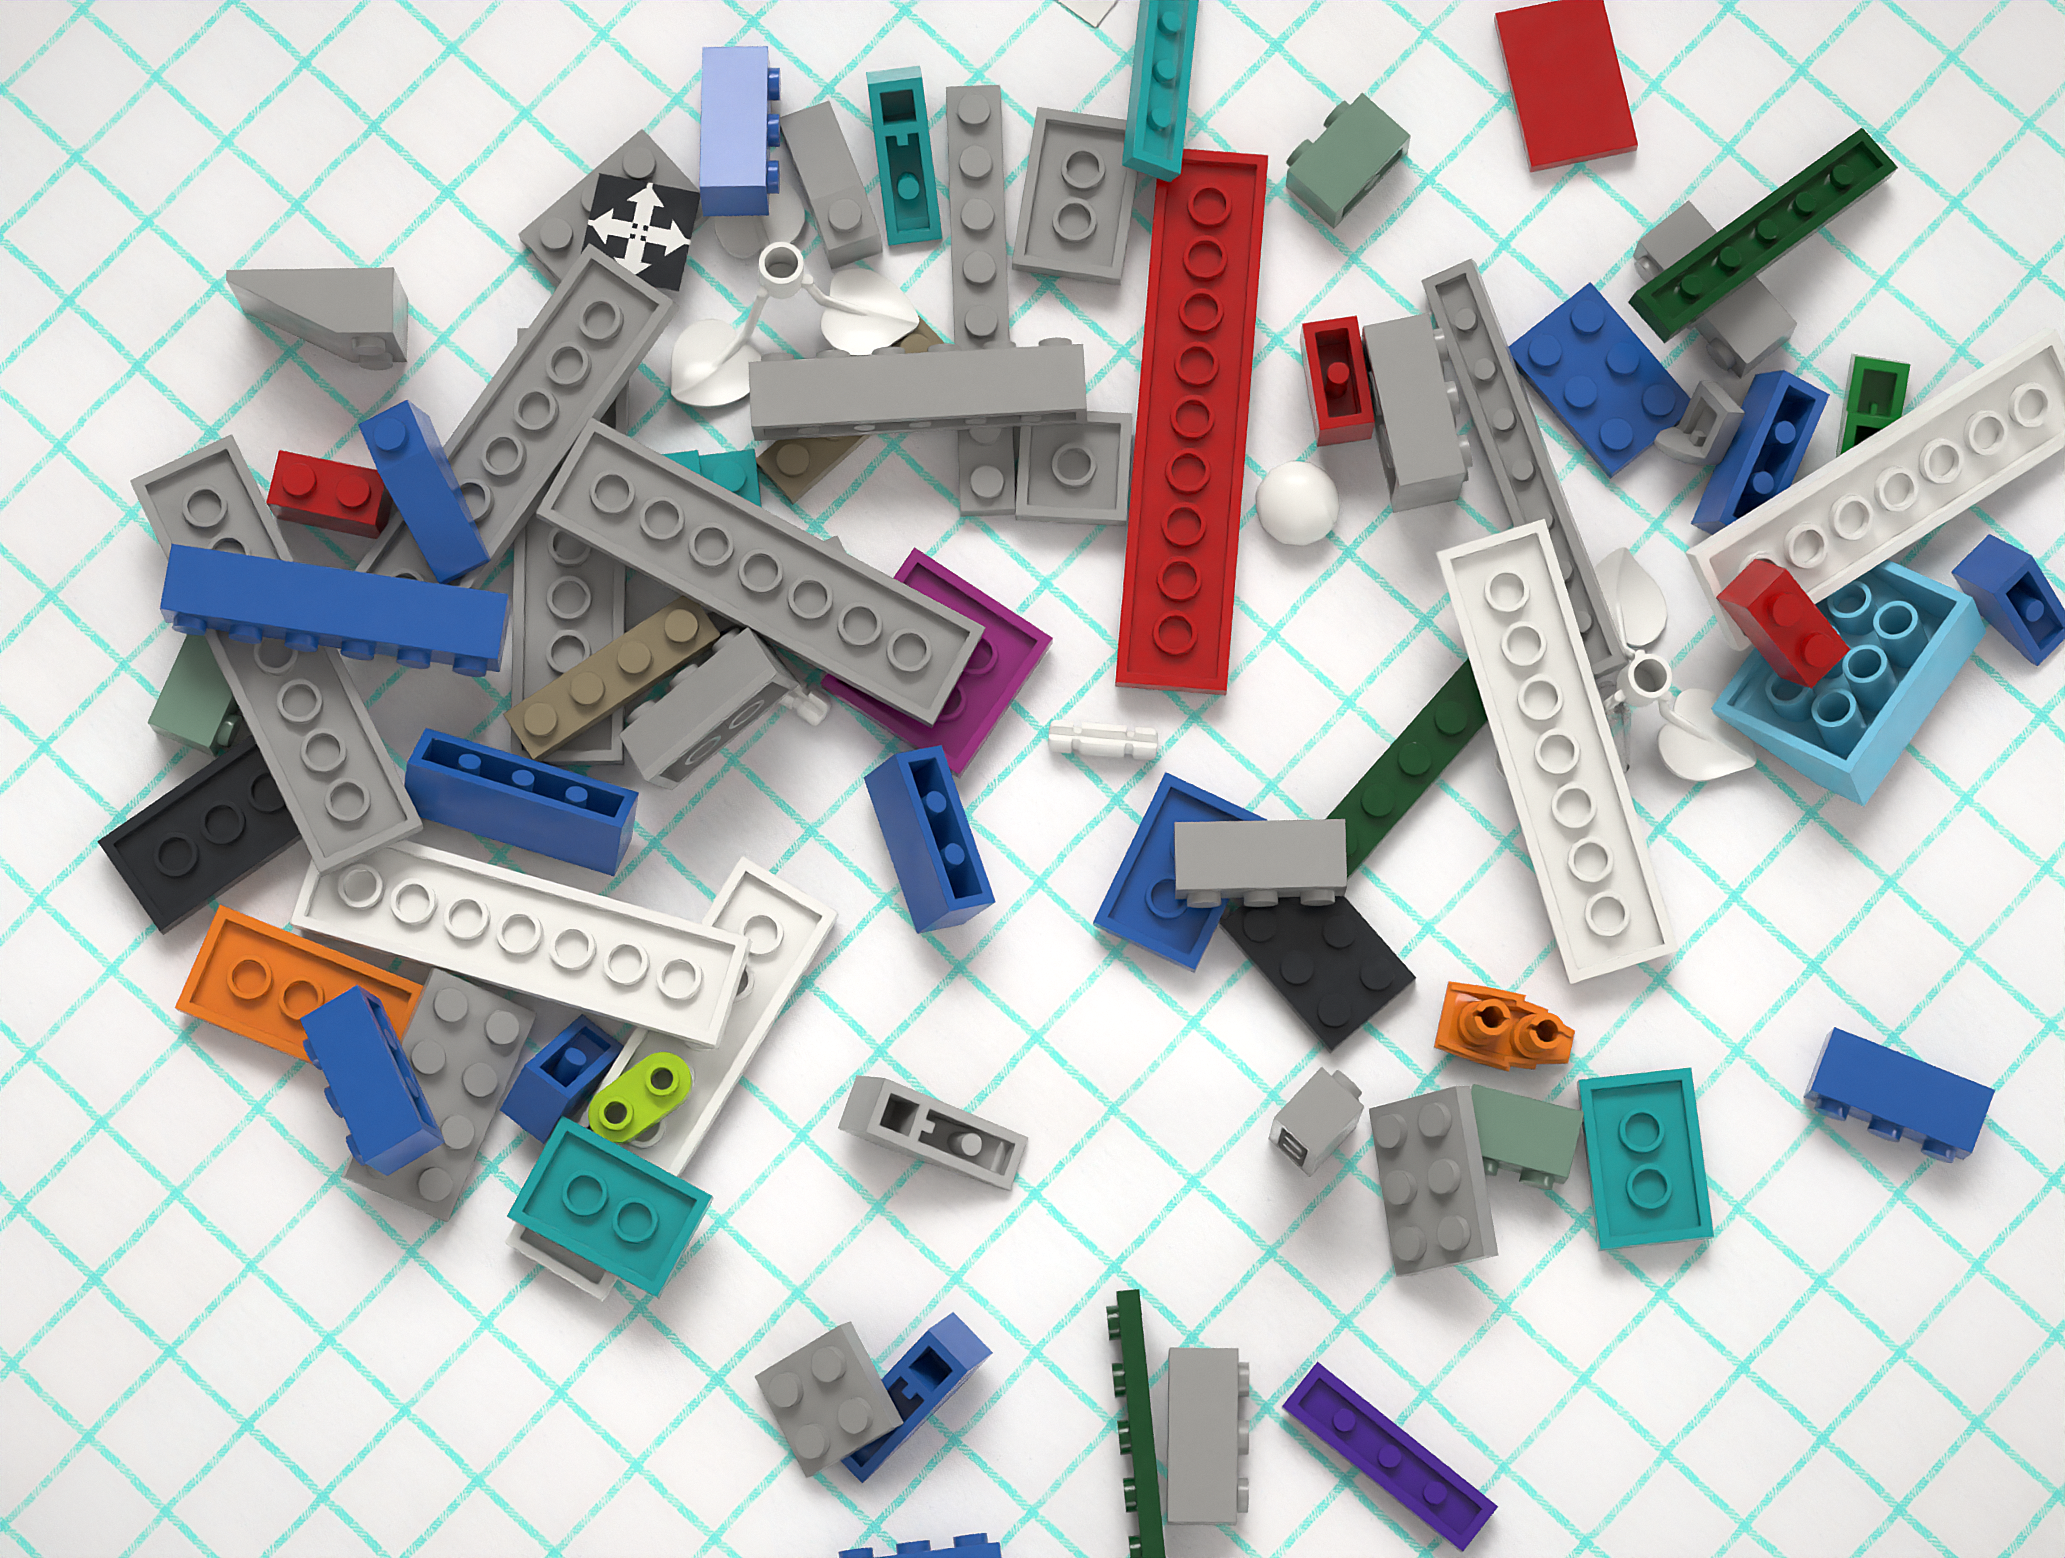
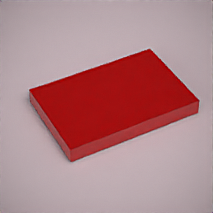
M1557 0L1495 13V28L1530 172L1637 151L1638 141L1604 0Z

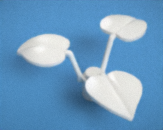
M780 178V193L769 194V216H714V228L718 241L731 255L738 258H746L762 250L759 258V282L761 287L757 290L756 300L746 324L738 336L730 324L719 319L698 320L681 332L671 354V395L680 403L699 408H716L730 405L749 395L748 362L761 361L762 355L754 347L746 344V342L752 336L766 300L770 296L776 299H786L794 296L801 288H805L819 305L827 307L820 319L821 332L825 340L833 349L848 351L850 356L872 355V351L876 348L894 345L917 329L919 325L918 314L910 299L899 287L883 275L865 268H848L838 271L831 279L829 296L824 295L814 284L813 277L809 274H804L803 256L799 249L792 245L799 237L805 223L803 202L794 188Z
M1620 547L1611 552L1593 569L1624 647L1626 657L1632 662L1625 666L1617 677L1618 691L1602 702L1604 712L1606 713L1622 701L1635 707L1648 706L1655 700L1658 701L1660 715L1668 720L1657 735L1659 755L1665 766L1672 773L1685 780L1694 782L1711 781L1752 768L1757 763L1752 740L1716 716L1711 709L1720 695L1703 688H1688L1677 696L1672 711L1669 707V700L1672 698V694L1668 691L1672 683V670L1667 661L1659 655L1645 654L1641 649L1635 651L1627 646L1642 647L1651 643L1659 636L1666 624L1667 605L1664 595L1655 580L1637 563L1626 547ZM1497 751L1494 765L1498 774L1506 779Z

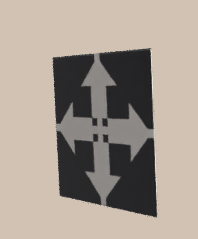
M599 173L581 254L590 243L652 287L679 292L699 206L700 193Z

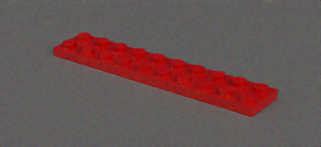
M1183 148L1181 174L1171 182L1156 178L1115 687L1215 695L1227 694L1269 155Z

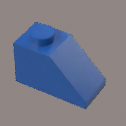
M1988 534L1951 571L1964 594L1973 597L1979 614L2032 664L2039 666L2065 639V609L2032 555Z
M581 1014L524 1065L499 1110L542 1144H545L552 1135L560 1118L564 1116L571 1120L610 1071L624 1045L585 1015Z

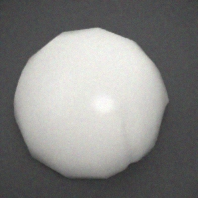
M1289 461L1272 468L1257 488L1255 496L1259 521L1264 529L1281 543L1305 546L1323 539L1338 520L1340 505L1336 485L1325 470L1311 462Z

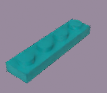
M1140 0L1122 166L1171 182L1181 174L1199 0Z

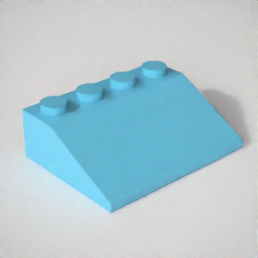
M1888 559L1815 604L1851 650L1812 688L1780 678L1757 648L1754 647L1711 707L1716 716L1817 785L1863 807L1986 634L1973 597Z

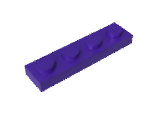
M1318 1361L1281 1407L1461 1553L1498 1508L1494 1502Z

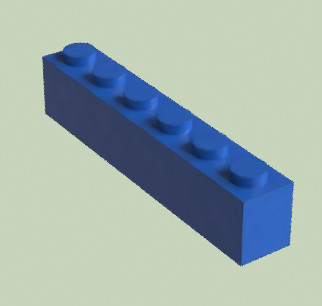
M171 544L160 604V611L165 622L172 623L173 630L184 634L205 635L206 628L227 631L229 632L228 637L230 639L243 643L259 644L262 642V637L285 640L284 646L303 652H316L319 645L340 648L341 655L356 660H373L374 654L397 657L396 662L410 668L427 669L430 668V662L453 665V672L470 677H485L486 671L500 672L511 609L509 595L504 593Z

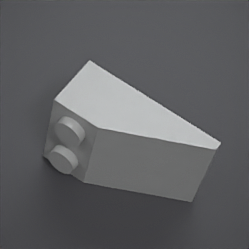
M394 267L226 270V281L244 312L347 361L359 363V366L364 369L386 370L393 367V362H407L408 298Z

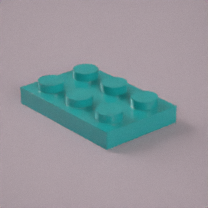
M1692 1068L1578 1080L1577 1091L1580 1111L1584 1112L1582 1129L1598 1251L1712 1239L1714 1232Z
M562 1116L507 1217L659 1299L714 1197Z

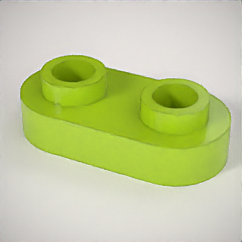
M657 1052L644 1058L594 1096L588 1110V1119L592 1130L617 1145L628 1144L637 1139L687 1101L693 1087L692 1074L687 1064L679 1056L669 1052ZM662 1070L669 1071L673 1075L671 1086L664 1090L656 1089L652 1084L654 1075ZM615 1104L623 1105L627 1109L626 1118L618 1124H612L606 1118L607 1110Z

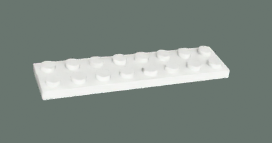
M2045 327L1686 551L1685 554L1729 647L1742 651L1753 643L1716 597L1754 559L1786 568L1812 602L1817 604L2064 448L2065 348L2058 331Z
M1545 519L1436 552L1569 983L1573 984L1678 952L1677 943Z
M400 840L323 877L320 876L311 858L289 923L299 930L715 1049H719L753 943L749 937L406 840Z
M741 856L700 923L749 937L753 942L719 1049L637 1026L595 1095L644 1058L657 1052H669L679 1056L687 1064L692 1074L693 1087L689 1098L683 1105L634 1141L618 1146L678 1178L681 1176L838 919L839 914L837 911ZM666 1070L659 1071L654 1075L652 1084L656 1089H667L673 1082V1075ZM589 1103L577 1124L594 1132L588 1119ZM620 1104L612 1105L606 1113L607 1121L612 1124L621 1123L627 1116V1109ZM518 1223L514 1225L504 1241L510 1247L604 1302L618 1279L617 1276Z

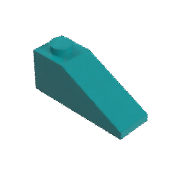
M920 65L866 72L888 246L943 239Z

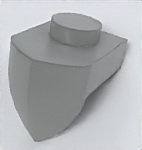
M1699 381L1679 426L1667 428L1659 432L1654 441L1655 446L1666 455L1684 463L1718 465L1722 462L1745 412L1717 382Z

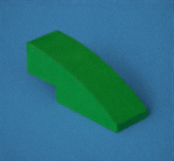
M1851 353L1835 458L1902 417L1911 364L1903 361Z

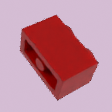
M1357 315L1302 323L1299 343L1317 447L1372 439L1375 419Z
M279 450L266 503L276 519L377 539L388 524L393 498L376 469Z
M1754 559L1716 597L1780 678L1812 688L1851 650L1786 568Z

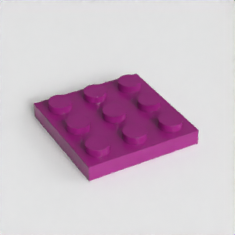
M914 547L893 578L986 627L933 727L930 728L829 673L825 675L820 684L821 688L915 750L942 745L951 773L960 779L1053 644V637Z

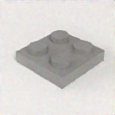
M1087 411V423L1021 426L1016 520L1126 526L1133 413Z
M851 1321L835 1327L754 1376L806 1478L819 1474L904 1424Z

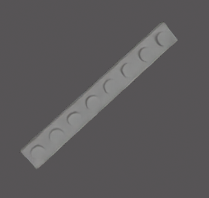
M1000 85L946 87L954 343L959 345L961 350L983 349V345L991 341H1010ZM1013 427L957 430L960 516L1015 515Z
M1469 259L1421 280L1438 327L1443 330L1449 356L1514 527L1545 519L1594 679L1596 680L1624 668L1629 664V660L1626 657L1624 647L1476 262Z

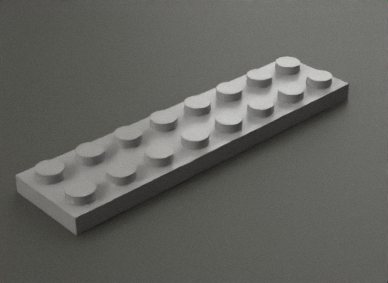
M590 243L443 446L491 559L490 562L445 585L479 590L544 499L589 417L600 421L681 308L673 300ZM398 509L355 571L439 584Z
M517 328V343L528 328ZM629 380L600 419L601 423L628 436ZM539 506L514 539L511 708L626 633L627 566L536 518V511ZM625 705L540 762L547 765H624L625 744L619 734L625 730ZM511 728L510 753L533 760Z
M589 417L536 511V518L744 629L749 627L759 637L930 728L935 724L985 632L986 627L592 417Z
M232 434L130 480L131 486L167 560H169L171 544L294 562ZM206 628L204 637L321 877L424 830L423 823L337 648L319 645L316 652H303L284 646L285 640L262 637V642L259 644L243 643L230 639L228 637L229 632Z

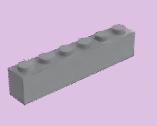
M1055 337L1043 339L1038 342L1039 346L1016 347L1015 342L1000 340L987 342L983 345V349L961 350V347L957 344L945 343L932 345L927 348L928 352L905 353L904 348L890 346L876 348L872 351V355L850 356V353L845 350L821 351L816 354L817 358L794 359V355L790 353L765 354L761 356V361L748 362L753 436L755 441L1087 423L1083 344H1072V340L1068 338Z

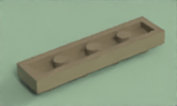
M918 316L919 325L917 329L892 345V347L904 348L905 353L928 352L927 348L932 345L945 343ZM871 435L777 440L756 458V464L793 505Z
M682 595L505 712L503 716L532 759L540 762L712 648L722 637L701 605Z

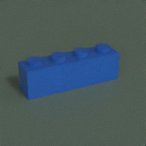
M425 728L407 761L404 787L421 818L610 876H615L631 843L639 792L429 728Z

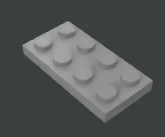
M431 968L400 1039V1044L445 1143L388 1176L368 1165L361 1166L351 1153L341 1177L448 1222L537 1013L437 968Z

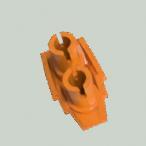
M1449 981L1434 1048L1509 1072L1510 1067L1535 1070L1536 1065L1568 1064L1575 1030L1564 1025L1557 1015L1548 1013L1549 1009L1525 1001L1526 995Z

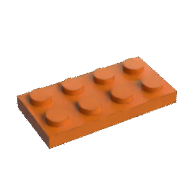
M219 905L175 1009L313 1065L303 1046V1041L308 1037L300 1018L352 987L359 985L381 1000L400 1041L423 985Z

